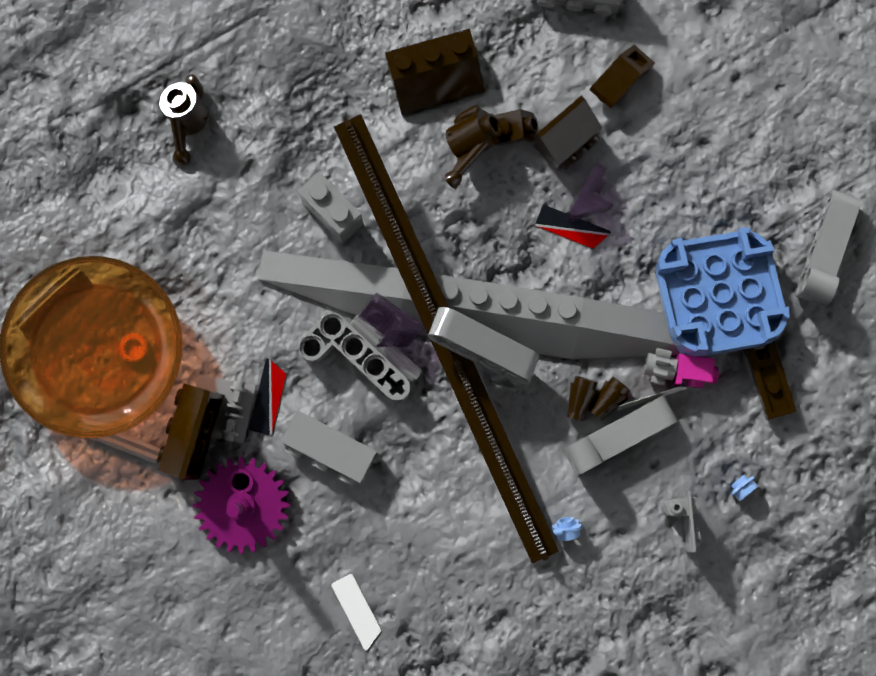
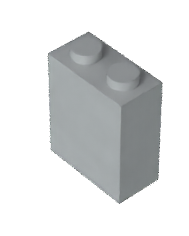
M320 171L297 191L302 204L342 245L364 226L361 213Z

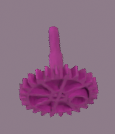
M244 456L239 458L238 465H235L232 458H228L227 468L220 462L217 463L218 473L207 470L206 473L210 480H199L204 490L194 492L197 497L201 498L200 502L193 504V507L201 509V513L194 516V519L204 520L199 530L209 529L210 532L206 539L218 538L217 548L224 542L227 543V552H231L234 545L238 546L240 554H243L245 545H248L250 550L255 552L257 542L265 548L267 546L265 537L268 536L275 540L277 536L273 531L274 528L278 530L284 529L279 519L289 518L288 514L282 512V508L290 506L289 502L282 501V497L286 496L289 491H280L279 486L284 483V479L278 481L273 479L277 473L276 469L270 473L265 472L267 468L266 462L259 468L256 467V458H252L249 465L245 463ZM237 473H244L249 477L250 482L246 489H239L234 484V477Z

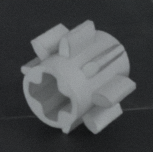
M657 348L656 354H647L643 374L650 376V383L664 386L665 379L673 381L678 359L671 358V351Z

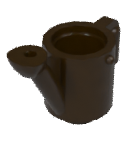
M193 74L186 77V83H176L165 89L159 103L162 112L171 123L175 145L172 161L182 166L187 165L190 161V154L186 150V136L201 131L209 120L208 109L201 100L203 86Z
M474 105L459 113L454 120V125L446 130L447 143L458 160L453 170L445 175L446 182L454 189L458 188L462 181V175L483 152L498 145L500 142L502 127L495 115L481 110L479 105Z

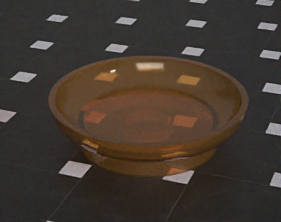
M103 256L76 257L61 261L44 269L26 283L16 295L6 313L1 329L0 363L5 382L19 406L35 421L50 430L67 436L78 438L107 437L138 425L148 418L165 400L174 385L180 369L183 345L182 332L172 302L164 290L148 274L127 262Z

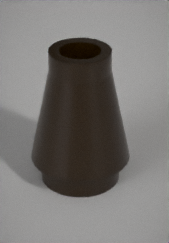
M575 376L574 382H570L567 417L584 421L585 415L599 391L596 389L598 382Z
M612 376L609 381L605 380L589 411L603 421L607 415L629 399L627 396L631 390Z

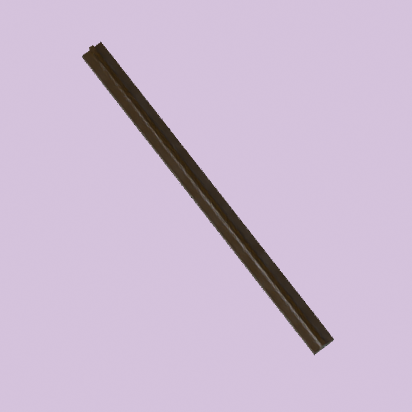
M360 114L351 119L344 120V122L333 127L426 332L429 334L438 308L449 307L366 123ZM431 340L531 563L533 564L542 559L543 561L549 559L548 556L559 552V549L474 362Z

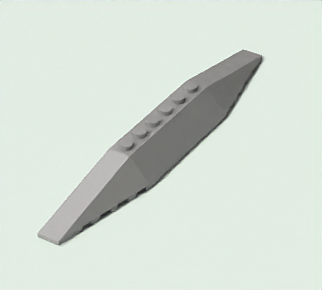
M263 250L259 280L356 316L362 314L368 321L381 324L398 332L428 336L398 268ZM434 274L450 309L460 312L541 355L572 360L647 356L648 353L656 354L657 348L669 350L672 352L671 355L681 354L670 337L663 312L571 295Z

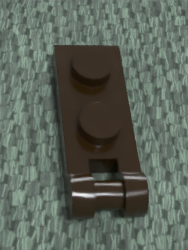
M775 340L764 346L743 349L766 421L797 412ZM765 350L768 358L759 361L757 352Z

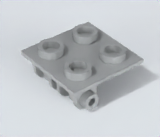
M198 374L196 387L224 394L212 437L244 444L256 386Z
M691 491L680 492V498L664 501L661 510L667 517L682 516L685 551L697 552L696 546L701 544L699 527L694 528L693 515L698 514L696 497H691Z

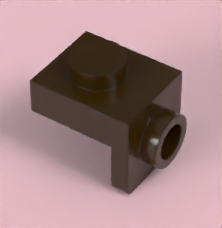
M518 109L495 115L502 127L500 142L496 146L523 140L535 141L538 122L533 112Z

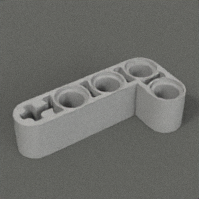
M832 190L823 211L795 296L822 306L832 301L840 280L836 276L861 206V199Z
M447 307L438 308L428 334V338L435 343L493 371L491 380L506 388H517L530 384L539 359V354Z
M337 313L324 315L299 342V353L309 363L320 362L335 348L389 400L402 402L410 395L411 387L408 379ZM331 320L341 323V330L335 335H329L325 332V326ZM357 340L362 343L363 348L358 355L347 353L346 347L350 341ZM315 341L320 344V352L316 356L305 354V346L309 342ZM374 360L381 361L384 364L383 372L377 376L371 375L367 370L369 363ZM390 371L394 373L390 375L391 380L396 384L404 383L402 386L404 393L402 395L399 393L392 395V387L387 381L384 382L383 386L379 384V382L386 379Z
M663 395L563 449V452L576 476L678 422Z

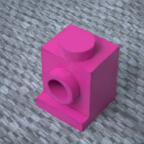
M684 354L676 356L678 362L672 386H680L682 381H685L686 387L703 389L704 384L717 383L719 367L714 366L715 358Z

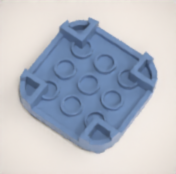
M739 228L737 232L683 240L681 237L671 241L662 251L656 264V280L670 337L681 354L709 356L755 348L772 343L780 336L789 319V306L785 307L772 255L775 250L770 240L767 242L760 234L750 231L751 228Z

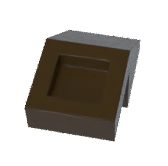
M634 44L618 56L589 90L611 109L627 96L639 79L651 71L655 62Z

